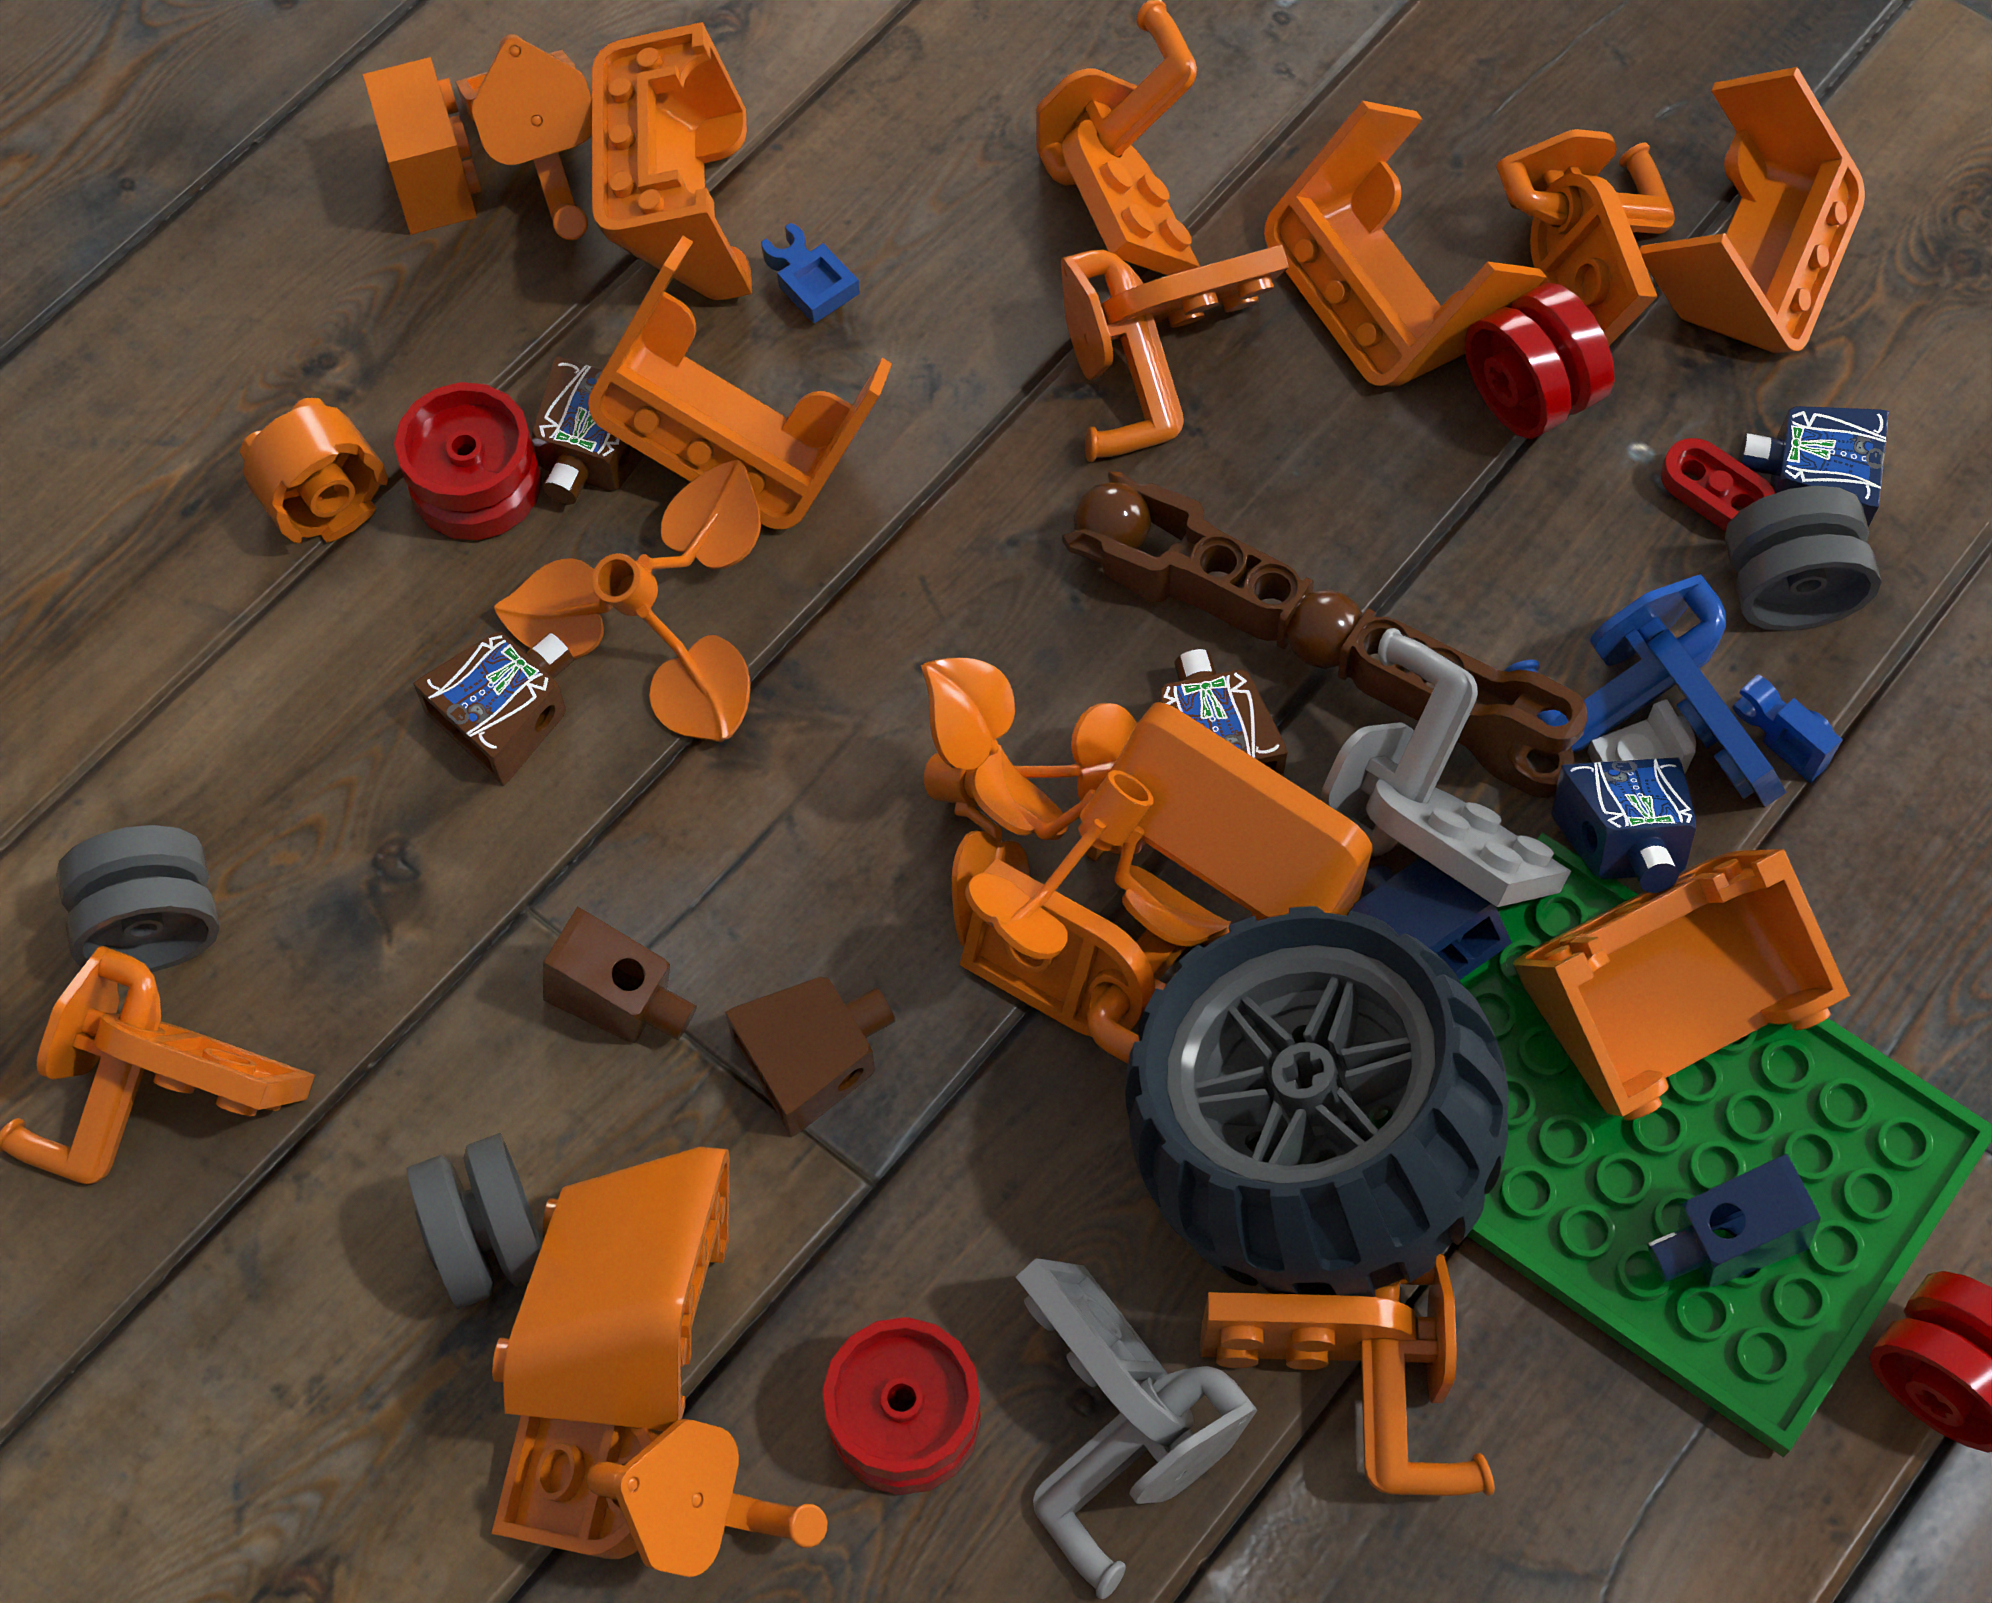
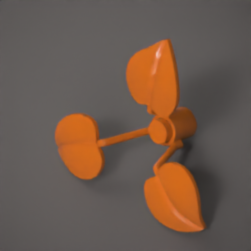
M739 460L716 466L690 482L669 503L661 522V537L669 548L683 553L681 556L650 558L648 555L642 554L635 561L628 555L616 553L603 558L595 569L585 562L573 558L556 560L538 569L517 590L499 601L494 606L496 614L506 628L530 649L547 634L552 633L564 643L574 659L587 655L597 648L602 641L604 626L600 614L609 612L613 607L627 616L638 615L678 656V658L663 663L652 678L649 698L656 717L668 729L685 737L723 742L729 739L742 723L749 704L750 676L746 662L740 652L730 642L716 635H708L699 639L688 651L684 644L651 609L658 594L657 581L651 571L688 567L695 558L710 569H725L742 561L752 551L760 534L761 515L746 467Z
M957 657L929 661L922 664L921 668L928 689L930 727L937 753L927 762L924 770L925 789L928 795L936 801L956 803L954 812L957 816L968 817L985 830V832L975 830L967 833L958 846L953 862V914L960 946H964L973 910L968 904L965 895V889L974 876L983 873L996 859L1001 860L1029 877L1030 868L1022 846L1015 841H1001V827L975 808L979 805L975 801L971 789L975 769L981 766L988 756L998 753L999 744L996 739L1004 735L1013 723L1015 703L1011 685L1006 676L995 666L976 659ZM1096 704L1082 713L1075 725L1071 748L1076 764L1014 767L1025 778H1068L1078 776V797L1082 801L1090 789L1097 790L1111 771L1137 722L1125 708L1117 704Z
M999 745L998 753L988 756L987 760L975 769L971 782L975 801L989 817L1017 835L1026 836L1034 832L1042 840H1058L1065 834L1068 825L1078 818L1082 821L1078 827L1079 833L1082 836L1081 839L1032 899L1011 881L990 873H980L974 876L966 886V900L972 910L984 922L994 927L997 933L1017 951L1036 959H1051L1063 950L1068 941V933L1065 926L1041 907L1048 901L1091 845L1102 851H1110L1114 845H1123L1114 879L1120 888L1126 890L1122 896V903L1137 921L1161 939L1178 946H1194L1223 933L1230 925L1231 921H1227L1198 905L1152 873L1138 866L1131 865L1136 844L1145 833L1138 824L1154 803L1151 792L1135 777L1123 771L1111 770L1096 791L1090 789L1082 801L1063 813L1044 792L1019 773L1006 756L1001 745Z

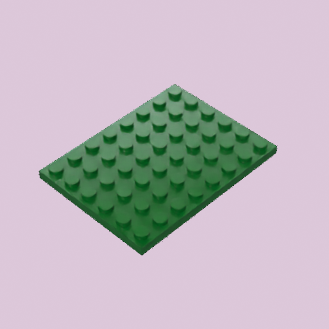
M1542 832L1537 840L1547 845L1553 851L1552 859L1571 870L1561 892L1496 907L1512 943L1460 980L1462 986L1479 1003L1493 1030L1505 1067L1509 1095L1508 1140L1500 1176L1490 1193L1485 1194L1483 1212L1467 1236L1777 1454L1785 1457L1791 1451L1991 1143L1992 1124L1829 1018L1817 1025L1802 1030H1793L1790 1023H1768L1666 1077L1669 1085L1668 1090L1659 1096L1662 1105L1652 1113L1633 1120H1624L1622 1116L1606 1113L1523 988L1513 962L1524 953L1638 894L1615 879L1603 880L1594 876L1580 856ZM1388 1111L1386 1116L1375 1120L1374 1126L1377 1129L1383 1127L1391 1119L1393 1113ZM1788 1154L1821 1216L1810 1248L1713 1287H1709L1706 1284L1699 1268L1664 1282L1654 1265L1647 1243L1679 1230L1678 1220L1681 1204L1769 1161ZM1713 1231L1717 1236L1721 1238H1734V1236L1727 1231Z

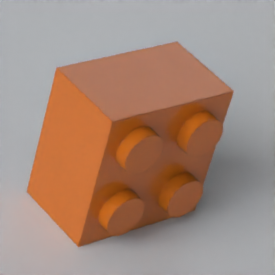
M431 57L363 74L410 235L477 218L471 195L482 191L472 158L461 161L462 158L470 157L472 154L459 115L448 116L449 114L459 112L449 78L437 80Z

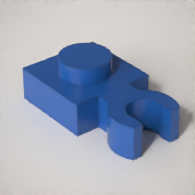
M789 223L785 226L786 240L790 247L778 249L767 238L761 241L763 259L766 265L775 271H779L777 273L779 288L813 324L860 294L859 280L824 243L809 251L806 248L803 231L795 224Z
M1758 674L1740 689L1739 693L1742 697L1733 704L1732 709L1748 724L1758 726L1767 733L1762 742L1811 783L1827 768L1843 739L1833 731L1830 723L1821 714L1808 710L1795 698L1786 704L1781 699L1776 688L1767 679Z

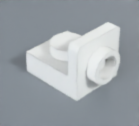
M1665 699L1653 704L1648 719L1592 740L1587 753L1593 763L1679 757L1685 774L1695 754L1696 740L1688 721L1683 716H1677L1669 701Z

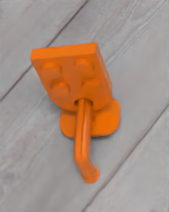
M1148 0L1139 9L1136 22L1141 30L1150 32L1164 61L1138 86L1094 68L1082 69L1065 77L1037 106L1036 149L1047 173L1055 182L1065 186L1077 185L1109 252L1115 253L1124 261L1169 276L1198 268L1200 265L1190 247L1192 243L1190 233L1176 219L1168 203L1170 194L1166 186L1154 175L1146 161L1131 144L1189 90L1195 81L1197 66L1181 32L1167 12L1165 3L1162 0Z
M506 35L499 43V51L488 72L455 81L462 104L471 120L475 121L481 143L491 158L506 165H516L533 160L556 233L563 239L577 240L587 231L588 219L584 211L574 204L559 152L583 144L592 135V98L586 79L576 69L575 64L563 50L548 54L526 42L518 35Z
M1575 129L1506 156L1497 163L1496 168L1510 206L1521 210L1529 216H1533L1530 237L1531 256L1534 268H1540L1546 275L1541 285L1545 282L1560 284L1578 296L1594 315L1610 346L1658 297L1633 232L1665 233L1673 226L1675 215L1659 171L1649 154L1650 146L1646 142L1633 146L1619 159V165L1623 168L1627 167L1639 194L1619 193L1615 191L1607 180L1597 176L1616 153L1617 146L1612 135L1600 131Z
M1282 245L1169 275L1144 284L1126 262L1115 253L1106 250H1089L1061 258L1066 324L1084 376L1088 380L1098 378L1112 365V340L1120 338L1145 418L1141 422L1105 431H1097L1096 427H1089L1085 438V456L1088 462H1094L1096 458L1118 456L1165 443L1178 436L1184 423L1183 412L1155 323L1169 319L1172 328L1180 327L1204 318L1203 311L1223 304L1225 312H1233L1258 303V296L1273 290V281L1289 268ZM1104 274L1111 298L1101 304L1088 278Z
M996 859L983 872L998 875L1011 881L1022 889L1030 899L1044 885L999 859ZM1055 891L1041 908L1065 926L1068 933V941L1056 957L1036 959L1026 956L1010 946L997 933L994 927L984 922L973 911L960 966L1081 1034L1091 1036L1104 1051L1128 1064L1134 1042L1139 1041V1035L1130 1030L1141 1019L1156 988L1161 990L1165 988L1166 984L1159 981V979L1187 946L1171 944L1148 929L1135 942L1132 937L1114 923ZM1229 926L1223 933L1211 939H1208L1202 942L1201 944L1207 946L1216 939L1229 933Z
M99 946L55 1003L37 1056V1071L39 1075L52 1080L85 1075L96 1065L101 1057L72 1146L68 1147L41 1137L26 1129L23 1119L16 1118L7 1123L0 1131V1152L5 1151L26 1164L82 1184H93L105 1178L113 1166L144 1069L156 1073L153 1082L161 1087L188 1094L194 1093L195 1087L218 1095L215 1103L218 1107L246 1116H255L257 1110L261 1109L279 1111L282 1105L307 1100L315 1075L200 1033L161 1022L160 996L155 976L147 965L133 956L105 946ZM117 983L129 987L121 1014L117 1013L119 1006Z
M1439 1254L1436 1257L1435 1266L1421 1277L1410 1283L1404 1278L1393 1284L1376 1289L1375 1297L1208 1292L1200 1329V1357L1216 1358V1363L1219 1366L1248 1368L1258 1365V1359H1286V1365L1290 1368L1316 1370L1327 1367L1328 1360H1361L1364 1470L1366 1479L1373 1488L1382 1493L1395 1495L1459 1496L1483 1492L1486 1496L1494 1494L1493 1476L1487 1460L1481 1453L1474 1454L1472 1461L1460 1463L1408 1462L1405 1362L1427 1363V1383L1431 1403L1443 1404L1455 1380L1457 1360L1455 1299L1444 1254ZM1400 1284L1429 1285L1427 1317H1417L1416 1319L1415 1311L1401 1303Z
M521 1415L491 1534L611 1560L627 1557L638 1550L643 1563L650 1569L694 1577L706 1571L714 1562L720 1549L725 1526L790 1539L802 1548H812L824 1539L828 1521L823 1510L814 1504H803L795 1507L733 1493L739 1465L738 1448L732 1435L721 1427L695 1420L680 1419L665 1431L647 1429L646 1427L634 1428Z

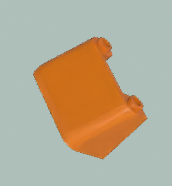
M703 22L621 39L608 44L595 57L592 66V212L595 222L609 241L658 270H661L682 236L693 241L673 278L704 297L712 300H726L752 294L751 268L745 254L739 248L730 246L715 218L714 200L708 189L705 188L704 163L730 157L741 148L746 139L747 119L746 108Z
M1784 849L1733 851L1708 859L1680 873L1676 883L1666 891L1660 893L1645 891L1537 946L1513 962L1523 988L1604 1111L1611 1115L1622 1116L1624 1120L1643 1117L1657 1110L1662 1105L1659 1096L1665 1093L1669 1087L1666 1077L1768 1023H1790L1793 1030H1802L1817 1025L1830 1017L1831 1013L1828 1007L1850 996Z
M696 1147L567 1185L562 1188L558 1199H548L543 1218L544 1241L510 1338H499L494 1352L492 1376L494 1382L503 1383L505 1414L634 1428L646 1427L647 1429L665 1431L677 1420L682 1419L685 1409V1396H681V1367H684L685 1364L689 1365L692 1356V1324L709 1262L724 1263L729 1244L730 1157L728 1149Z

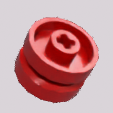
M1545 282L1514 300L1510 308L1501 307L1468 327L1465 337L1466 360L1473 381L1489 409L1504 426L1518 436L1534 439L1566 421L1569 413L1575 415L1608 397L1615 382L1614 361L1607 339L1591 311L1578 296L1560 284Z
M459 382L435 388L416 400L399 421L394 442L399 466L408 486L415 511L431 529L453 539L481 540L501 535L523 521L537 502L542 481L524 412L508 394L487 384Z
M1947 1271L1927 1274L1906 1304L1904 1309L1906 1318L1892 1321L1873 1347L1869 1356L1874 1374L1889 1394L1913 1416L1936 1432L1966 1447L1990 1453L1992 1452V1287L1962 1274Z
M909 1317L875 1321L851 1335L830 1361L822 1391L826 1423L831 1443L846 1470L870 1488L896 1495L930 1491L954 1477L974 1452L981 1425L980 1394L976 1368L962 1344L938 1325ZM907 1399L913 1401L911 1409L904 1412L897 1411L899 1400Z

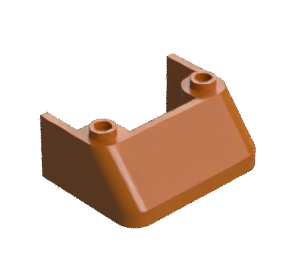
M1798 67L1715 82L1711 92L1736 130L1730 148L1725 155L1724 168L1727 178L1734 184L1742 197L1726 234L1722 233L1642 245L1640 248L1646 268L1681 319L1772 353L1800 351L1806 346L1862 212L1865 198L1864 183L1857 166Z
M1362 100L1271 210L1265 223L1264 234L1268 248L1278 245L1283 246L1289 265L1286 273L1362 376L1373 385L1397 387L1466 354L1465 337L1470 325L1501 307L1510 308L1514 300L1538 287L1545 280L1546 275L1540 268L1487 261L1462 290L1454 293L1441 306L1382 229L1397 211L1401 200L1399 179L1386 162L1423 119L1417 111Z
M682 236L662 266L594 385L588 400L590 414L600 428L690 482L716 466L739 460L748 472L760 509L761 524L772 529L791 528L803 519L876 403L892 363L883 357L881 358L852 405L830 392L815 391L803 396L797 402L788 418L684 356L696 334V321L693 313L683 302L665 292L693 241Z
M1161 702L1151 705L1136 724L1111 769L1123 771L1138 779L1148 788L1154 798V803L1138 824L1145 833L1136 844L1134 854L1139 853L1147 843L1252 912L1251 917L1255 916L1257 921L1288 914L1289 908L1317 906L1325 913L1348 916L1353 905L1360 899L1373 849L1366 833L1343 814L1177 708ZM1091 845L1086 851V855L1097 861L1104 851ZM1114 845L1110 852L1121 854L1123 845Z

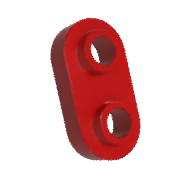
M1687 438L1676 442L1667 452L1661 468V480L1667 491L1725 532L1727 524L1739 512L1733 507L1745 508L1763 497L1775 494L1773 487L1763 477L1711 442L1699 438ZM1683 473H1692L1699 480H1692Z

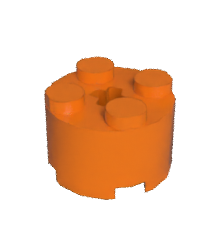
M304 398L300 400L290 412L275 418L262 431H256L248 435L244 439L239 451L244 460L243 474L249 489L280 532L294 543L301 544L302 537L309 538L321 535L325 542L328 543L355 531L377 509L371 500L378 491L379 484L387 486L388 482L383 462L352 421L338 408L326 406L320 398Z

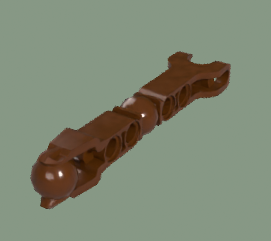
M1109 472V483L1095 485L1081 497L1074 514L1075 531L1062 535L1063 544L1069 552L1102 564L1103 572L1106 576L1152 603L1163 602L1168 597H1172L1195 606L1258 639L1277 641V646L1285 649L1290 644L1294 654L1306 664L1323 669L1339 666L1338 678L1344 681L1348 677L1351 678L1355 686L1363 693L1419 721L1434 688L1427 686L1425 683L1428 681L1396 663L1388 667L1382 665L1380 660L1370 656L1378 654L1380 640L1388 629H1398L1403 636L1426 645L1465 669L1474 677L1478 690L1477 699L1457 742L1470 750L1477 761L1492 776L1531 796L1548 798L1556 793L1561 765L1574 764V753L1571 746L1583 735L1587 722V708L1583 699L1569 688L1534 671H1500L1398 620L1389 617H1375L1376 612L1369 608L1362 615L1358 604L1344 593L1329 589L1313 592V580L1307 577L1303 581L1300 580L1296 571L1287 564L1215 528L1208 521L1204 520V509L1200 502L1157 484L1139 485L1121 472ZM1151 523L1181 540L1171 545L1169 550L1160 557H1154L1137 550L1144 544ZM1220 571L1228 575L1215 577L1208 573ZM1272 598L1281 601V603L1279 604H1267L1262 602V600ZM1556 710L1563 713L1569 722L1562 726L1553 727L1547 725L1537 716L1542 711ZM1533 752L1541 757L1548 758L1554 763L1556 770L1552 773L1535 772L1527 762V754Z

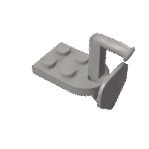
M1388 629L1383 634L1378 647V656L1382 665L1389 667L1396 663L1433 684L1435 688L1415 730L1399 722L1366 726L1350 736L1339 751L1321 791L1322 802L1352 820L1366 833L1372 843L1371 857L1382 856L1403 844L1496 907L1560 893L1571 870L1552 859L1554 853L1547 845L1528 836H1516L1500 825V816L1491 809L1477 803H1465L1455 796L1435 788L1476 702L1478 695L1477 684L1474 677L1457 664L1426 645L1403 636L1398 629ZM1367 814L1375 823L1373 830L1360 822Z
M1036 1258L1016 1276L1029 1294L1024 1299L1027 1309L1045 1329L1051 1332L1056 1329L1071 1349L1066 1357L1076 1374L1089 1386L1096 1387L1098 1385L1121 1412L1044 1480L1035 1491L1033 1499L1034 1511L1042 1525L1078 1573L1096 1589V1596L1103 1600L1110 1596L1124 1576L1126 1565L1122 1561L1113 1562L1100 1549L1075 1513L1147 1450L1158 1463L1135 1483L1129 1494L1137 1504L1164 1502L1171 1499L1195 1482L1233 1447L1256 1414L1257 1409L1237 1383L1222 1370L1201 1366L1168 1374L1084 1265ZM1206 1395L1222 1417L1193 1434L1190 1428L1194 1425V1419L1190 1407Z

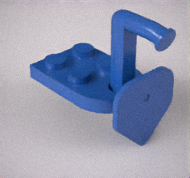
M1701 574L1642 595L1609 618L1593 633L1590 643L1607 666L1618 664L1636 653L1641 660L1583 700L1587 708V722L1583 735L1571 747L1573 753L1583 750L1590 745L1592 740L1602 737L1676 685L1685 698L1676 706L1706 749L1718 742L1722 750L1716 753L1714 758L1743 799L1754 792L1766 807L1784 795L1786 791L1773 767L1699 669L1713 655L1726 628V610L1718 595ZM1690 607L1700 620V623L1679 638H1676L1669 629ZM1524 660L1508 666L1504 671L1528 670L1538 673L1537 670L1540 668V663L1537 660ZM1556 710L1542 711L1537 716L1547 725L1553 727L1562 726L1569 722L1563 713Z

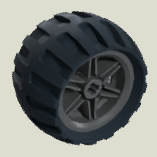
M1317 906L1289 908L1288 914L1257 921L1255 916L1230 925L1229 933L1216 939L1204 948L1198 944L1178 962L1176 974L1163 990L1156 988L1140 1020L1139 1041L1134 1042L1130 1051L1125 1086L1126 1109L1130 1123V1142L1138 1170L1150 1196L1168 1224L1195 1249L1201 1258L1223 1274L1240 1283L1256 1286L1259 1282L1270 1294L1375 1297L1376 1289L1393 1284L1404 1278L1408 1283L1412 1282L1435 1266L1436 1257L1452 1242L1459 1245L1472 1230L1483 1212L1485 1194H1489L1496 1185L1504 1162L1508 1140V1084L1501 1052L1485 1014L1477 1000L1462 986L1455 972L1443 959L1418 939L1406 933L1400 937L1391 926L1375 917L1350 910L1348 916L1325 913ZM1388 1111H1391L1393 1113L1391 1119L1383 1127L1377 1129L1374 1126L1375 1120L1383 1118ZM1260 1136L1255 1151L1253 1152L1248 1149L1249 1141Z

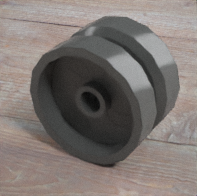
M1828 486L1787 489L1763 497L1740 510L1727 524L1725 542L1730 564L1738 574L1735 585L1741 612L1750 624L1767 630L1781 631L1816 628L1842 620L1864 608L1877 596L1882 581L1875 554L1870 545L1866 543L1869 529L1864 509L1855 494L1840 487Z
M158 825L124 827L93 836L72 847L59 860L56 877L61 903L69 913L66 922L69 948L72 958L79 967H83L99 946H105L133 956L146 964L151 972L180 965L202 954L216 941L220 925L214 898L206 887L209 872L204 848L195 835L180 828Z
M501 1132L466 1146L463 1159L471 1185L469 1190H464L452 1162L442 1154L406 1168L417 1208L415 1210L416 1219L433 1266L436 1270H439L447 1292L457 1310L491 1297L495 1281L487 1252L494 1250L506 1279L518 1287L529 1283L542 1246V1240L530 1205Z

